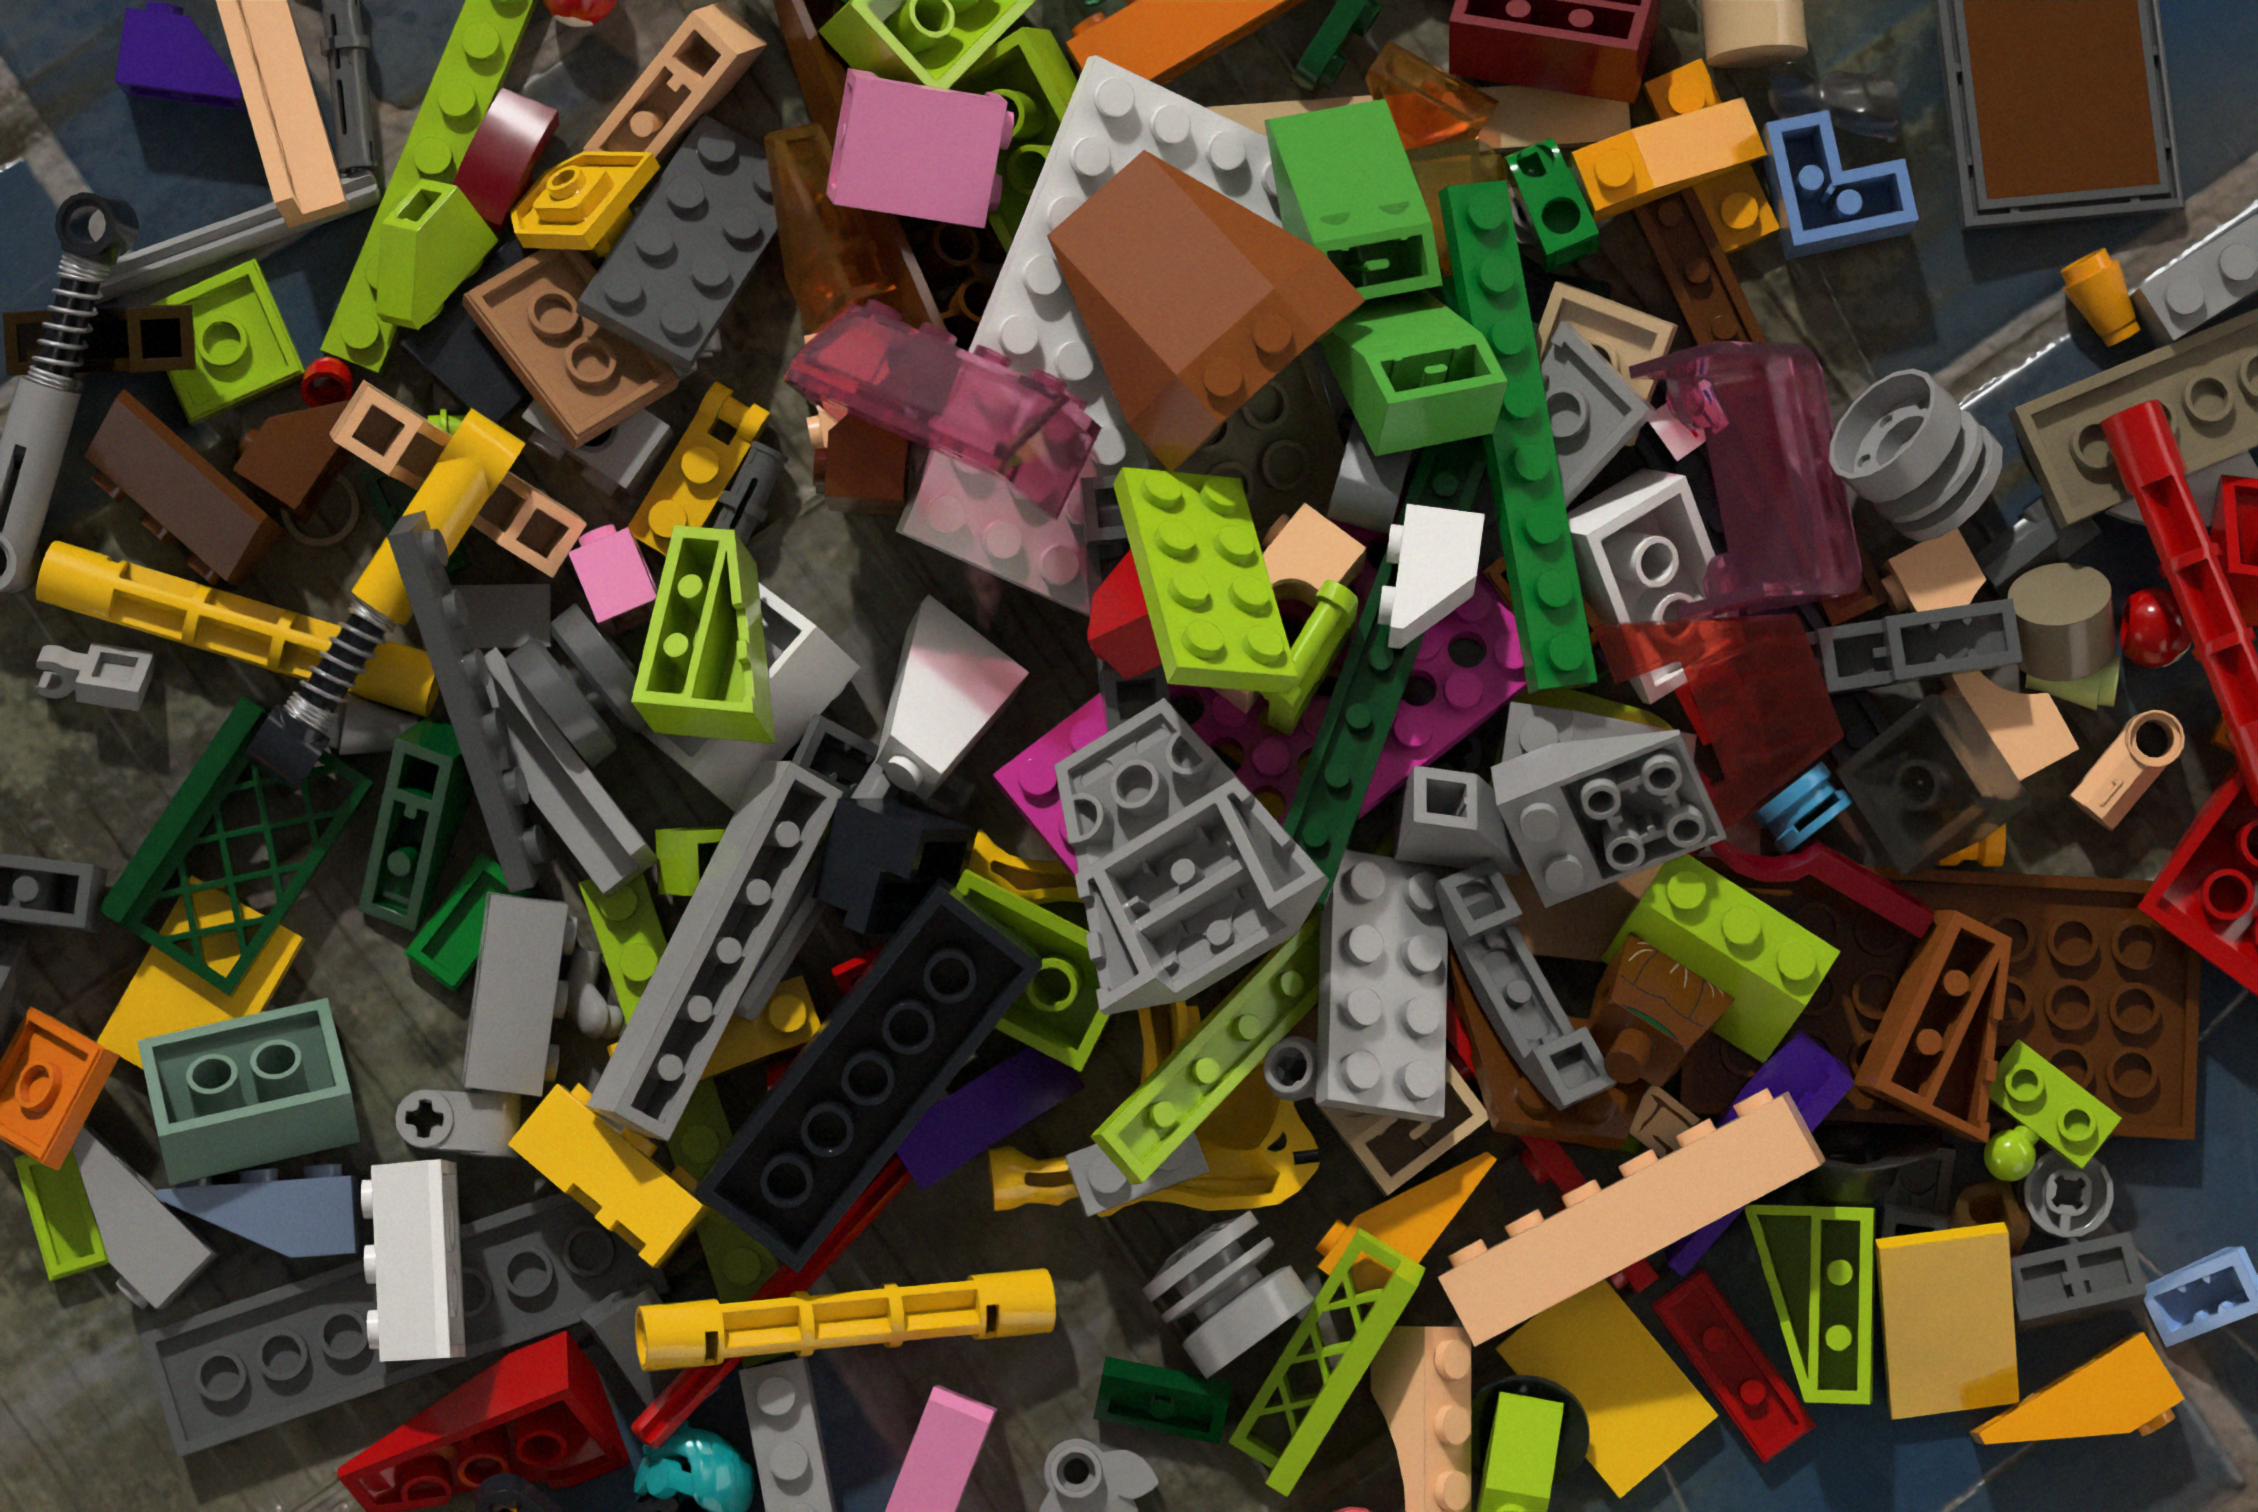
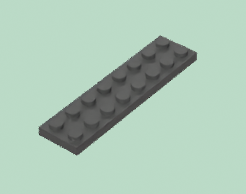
M562 1191L460 1226L466 1357L380 1362L379 1349H370L368 1344L367 1313L368 1310H377L376 1284L366 1283L364 1259L139 1334L177 1456L180 1458L580 1323L582 1320L578 1316L587 1308L591 1309L630 1281L634 1280L639 1287L648 1282L652 1285L658 1296L669 1293L672 1290L665 1269L649 1265L638 1255L639 1251L617 1233L609 1231L594 1218L595 1215L573 1197Z

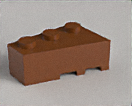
M1932 910L1935 918L1922 939L1919 938L1854 1079V1086L1964 1140L1988 1143L1990 1123L1987 1122L1991 1081L1995 1082L1998 1061H1994L1998 1021L2003 1020L2012 938L1956 910Z

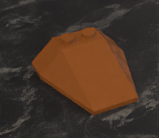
M1143 150L1047 235L1127 425L1170 473L1174 472L1220 431V426L1304 351L1312 344L1316 343L1317 345L1366 301L1322 251L1146 150Z

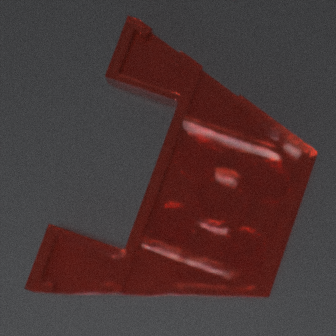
M1798 614L1603 623L1594 627L1616 684L1676 661L1681 663L1725 777L1723 781L1711 785L1715 789L1713 806L1724 830L1728 826L1730 828L1749 814L1748 810L1777 787L1781 788L1845 737ZM1705 847L1687 854L1694 858L1701 851H1703Z

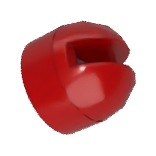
M329 356L315 359L303 374L301 396L304 402L310 408L351 400L354 383L348 365L338 358Z

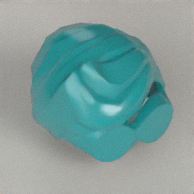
M685 1420L660 1447L651 1449L646 1445L643 1446L642 1453L644 1458L641 1461L634 1483V1492L642 1497L648 1491L649 1494L656 1498L666 1500L678 1492L679 1504L683 1500L691 1498L709 1512H746L751 1506L756 1481L754 1469L737 1447L733 1446L730 1441L722 1439L716 1433L688 1427V1420ZM689 1463L691 1473L682 1471L680 1464Z

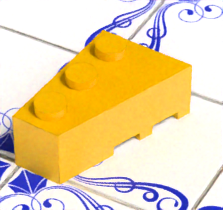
M578 1083L572 1091H569L563 1085L556 1084L509 1141L508 1145L564 1193L573 1197L595 1215L594 1218L609 1231H614L639 1251L638 1255L649 1265L656 1268H664L713 1208L694 1193L698 1179L679 1164L672 1173L668 1172L651 1158L658 1147L647 1137L641 1136L626 1127L622 1132H619L601 1117L602 1114L587 1107L593 1093L583 1085Z

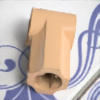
M2150 710L2133 716L2124 724L2118 737L2068 797L2093 820L2109 831H2113L2166 766L2179 757L2184 748L2185 734L2181 723L2175 716L2162 710ZM2145 722L2156 723L2166 733L2167 747L2158 758L2148 757L2137 746L2136 733Z

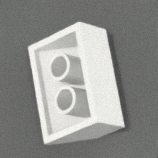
M760 583L759 592L776 744L654 733L649 725L640 732L734 812L760 761H780L802 739L813 714L820 715L830 702L842 693L849 680L861 668L815 624Z
M436 1159L372 1165L371 1180H362L361 1183L363 1218L373 1219L374 1245H365L364 1248L366 1283L376 1284L377 1310H368L367 1313L369 1348L379 1349L380 1362L466 1357L457 1163Z

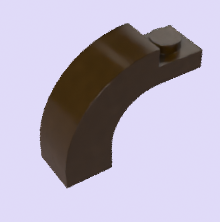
M193 304L95 307L98 314L91 316L89 321L93 331L86 333L84 338L89 347L81 350L79 355L84 364L76 367L74 373L130 371L131 373L197 369ZM51 311L3 312L7 376L29 375L27 372L30 370L29 366L37 364L32 357L39 356L42 345L38 344L36 340L44 339L47 328H44L42 323L49 322Z

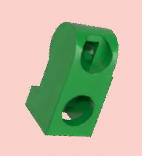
M1549 138L1504 157V166L1510 185L1537 245L1536 251L1545 273L1598 252L1600 232L1571 168H1567L1555 141Z

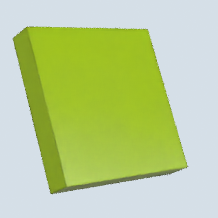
M256 258L150 304H193L197 369L166 371L187 421L192 427L303 378L306 369Z

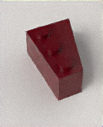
M1455 0L1449 19V74L1635 104L1660 18L1661 0Z

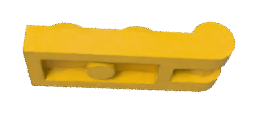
M715 381L706 393L698 412L628 525L629 530L638 542L665 558L674 525L706 527L720 504L718 500L723 490L728 491L751 450L752 442L758 441L771 417V412L754 403L751 407H748L733 398V390L718 381ZM719 419L737 429L729 446L710 435Z

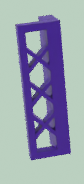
M1798 1026L1714 1120L1713 1125L1717 1129L1738 1118L1733 1106L1768 1088L1773 1099L1789 1091L1810 1132H1812L1855 1083L1847 1066ZM1748 1204L1662 1248L1668 1265L1684 1277Z

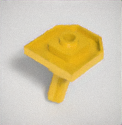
M583 151L545 170L513 207L510 215L514 233L523 248L581 250L591 263L601 256L606 259L634 217L628 208L629 204L659 170L660 165L652 152Z

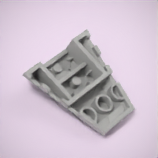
M1162 698L1054 765L1068 842L1074 848L1078 873L1075 874L1078 896L1084 902L1090 933L1086 934L1089 956L1090 960L1096 964L1100 989L1096 990L1099 1010L1104 1015L1180 1002L1191 998L1297 934L1330 880L1165 698Z

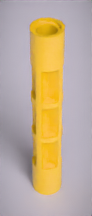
M57 540L51 543L45 554L36 584V600L305 681L313 673L310 671L309 666L317 667L322 659L319 651L326 652L332 644L328 637L333 636L336 638L342 629L336 624L132 564L124 560L117 563L110 556ZM390 640L388 643L378 644L374 649L377 658L367 660L365 663L367 673L358 674L355 678L357 687L349 688L346 693L428 717L435 705L440 688L427 651Z
M1040 1268L969 1275L966 1281L898 1287L895 1282L881 1283L879 1289L810 1296L804 1290L794 1291L790 1294V1297L724 1304H719L716 1299L638 1306L635 1314V1339L641 1369L647 1372L719 1365L723 1363L724 1358L795 1352L798 1357L811 1356L816 1349L883 1343L886 1348L901 1347L903 1341L972 1335L975 1340L1051 1333L1054 1330L1056 1320V1301L1051 1276L1047 1269Z

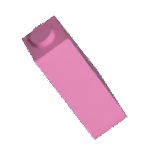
M941 1385L934 1386L885 1512H956L997 1408Z

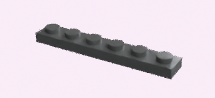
M425 511L402 516L387 537L509 892L534 887L545 866V862L549 858L546 837L539 825L532 826L525 806L529 801L526 778L519 766L512 767L505 747L509 742V732L505 717L500 708H492L485 688L489 683L485 658L479 648L472 649L465 630V626L469 622L465 599L458 588L452 589L444 568L448 565V552L445 540L439 529H431Z

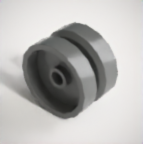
M575 603L550 623L551 634L570 659L560 665L541 642L529 639L506 657L505 660L567 739L594 769L619 749L618 737L601 717L600 712L609 706L628 730L637 733L645 729L648 724L631 702L638 670L608 632L605 631L601 635Z

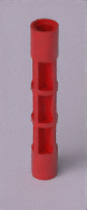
M2159 399L2151 400L2116 413L2101 421L2099 426L2128 496H2134L2161 562L2157 569L2161 579H2168L2195 645V648L2191 650L2196 663H2202L2230 731L2225 736L2254 807H2257L2258 654L2252 642L2257 637L2253 627H2246L2218 559L2223 555L2218 543L2211 542L2184 476L2188 472V468Z

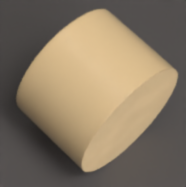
M1701 0L1706 61L1710 66L1718 68L1763 67L1789 62L1801 58L1808 53L1803 0Z

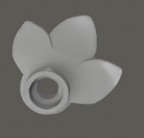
M1069 1439L1055 1446L1046 1459L1044 1477L1050 1491L1045 1497L1039 1512H1138L1134 1499L1152 1491L1159 1481L1150 1465L1134 1452L1126 1449L1102 1452L1090 1441ZM1071 1459H1081L1088 1465L1089 1475L1085 1481L1072 1483L1066 1479L1064 1466Z

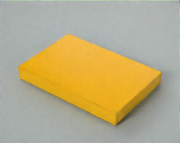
M195 876L190 878L191 885L204 882ZM218 889L193 894L199 929L234 922L229 895ZM183 896L179 897L161 928L159 934L162 936L190 931ZM241 903L244 920L265 916ZM280 925L232 997L152 945L99 1036L97 1043L143 1069L137 1040L265 1012L306 938ZM260 926L246 929L248 944ZM236 931L201 938L206 965L224 977H227L241 956ZM192 940L174 943L195 957Z
M1999 1222L1875 1239L1887 1406L1891 1419L2020 1403L2009 1232L2005 1223Z
M1605 1279L1534 1315L1494 1348L1516 1375H1532L1552 1380L1569 1390L1579 1400L1586 1412L1590 1427L1589 1446L1585 1459L1618 1498H1622L1719 1416Z

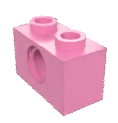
M614 524L594 529L579 537L578 540L581 547L569 551L568 554L595 619L604 632L607 631L611 637H614L650 622L658 588L641 547L629 528L627 527L617 532Z

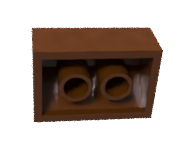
M125 389L116 397L85 454V457L98 468V471L91 479L119 504L127 495L134 499L146 510L138 521L163 543L168 545L176 536L192 550L193 553L185 562L212 586H215L223 578L234 588L238 589L288 532Z

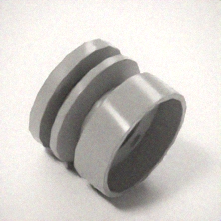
M1912 368L1893 372L1875 382L1851 404L1838 422L1831 439L1829 462L1835 473L1860 497L1872 501L1877 512L1883 518L1890 520L1894 528L1904 537L1915 541H1924L1939 538L1958 528L1980 508L1994 489L2002 469L2003 449L1996 437L1986 427L1979 425L1976 418L1970 412L1961 410L1954 397L1931 375Z
M1251 1210L1242 1216L1218 1224L1215 1223L1164 1260L1165 1263L1152 1281L1141 1289L1150 1302H1153L1174 1286L1179 1291L1183 1299L1161 1315L1166 1324L1192 1312L1195 1313L1201 1323L1187 1336L1182 1346L1206 1379L1315 1300L1291 1265L1280 1268L1264 1277L1259 1272L1256 1265L1275 1245L1270 1236L1247 1252L1238 1243V1239L1259 1224Z

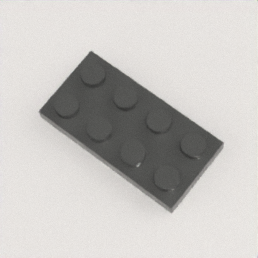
M702 114L579 298L576 313L688 374L810 187L813 173Z

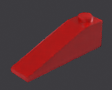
M565 1331L507 1354L339 1467L338 1479L366 1512H399L446 1505L452 1498V1494L476 1491L482 1481L491 1475L499 1473L516 1474L529 1483L548 1481L549 1490L572 1487L629 1465V1455L597 1369L569 1333Z

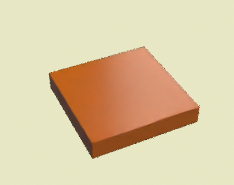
M30 1006L0 1060V1139L38 1162L59 1171L120 1055L45 1012Z

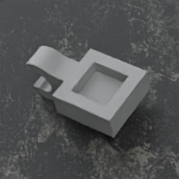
M96 642L91 643L87 654L73 652L57 645L43 646L36 661V668L54 672H43L37 687V693L56 699L63 698L75 690L76 702L139 711L155 672L154 652Z

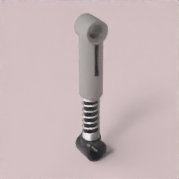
M87 192L74 194L61 204L56 214L55 230L58 240L61 242L60 248L64 250L62 251L64 255L61 256V265L58 266L63 272L56 273L61 278L58 289L51 290L56 295L54 305L46 307L47 310L51 311L49 322L42 323V326L47 328L44 339L36 340L38 344L42 345L39 356L32 357L37 364L29 366L30 370L27 371L29 375H20L0 440V547L5 552L7 558L6 570L0 577V593H14L26 589L35 581L40 571L41 557L37 545L82 395L74 389L77 387L76 382L79 381L74 372L76 367L84 364L79 357L80 351L89 347L84 338L86 333L93 331L92 326L89 324L90 317L98 314L94 307L95 300L103 297L101 291H99L100 283L108 281L107 277H109L108 272L111 271L110 267L116 265L118 257L124 255L133 247L138 237L139 222L136 212L127 201L118 196ZM99 209L104 215L106 226L102 237L95 242L90 236L88 227L92 214Z

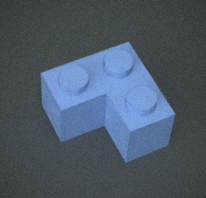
M1829 110L1771 121L1765 124L1759 136L1767 153L1766 158H1763L1776 220L1780 227L1779 234L1785 260L1907 235L1919 221L1905 158L1842 171Z

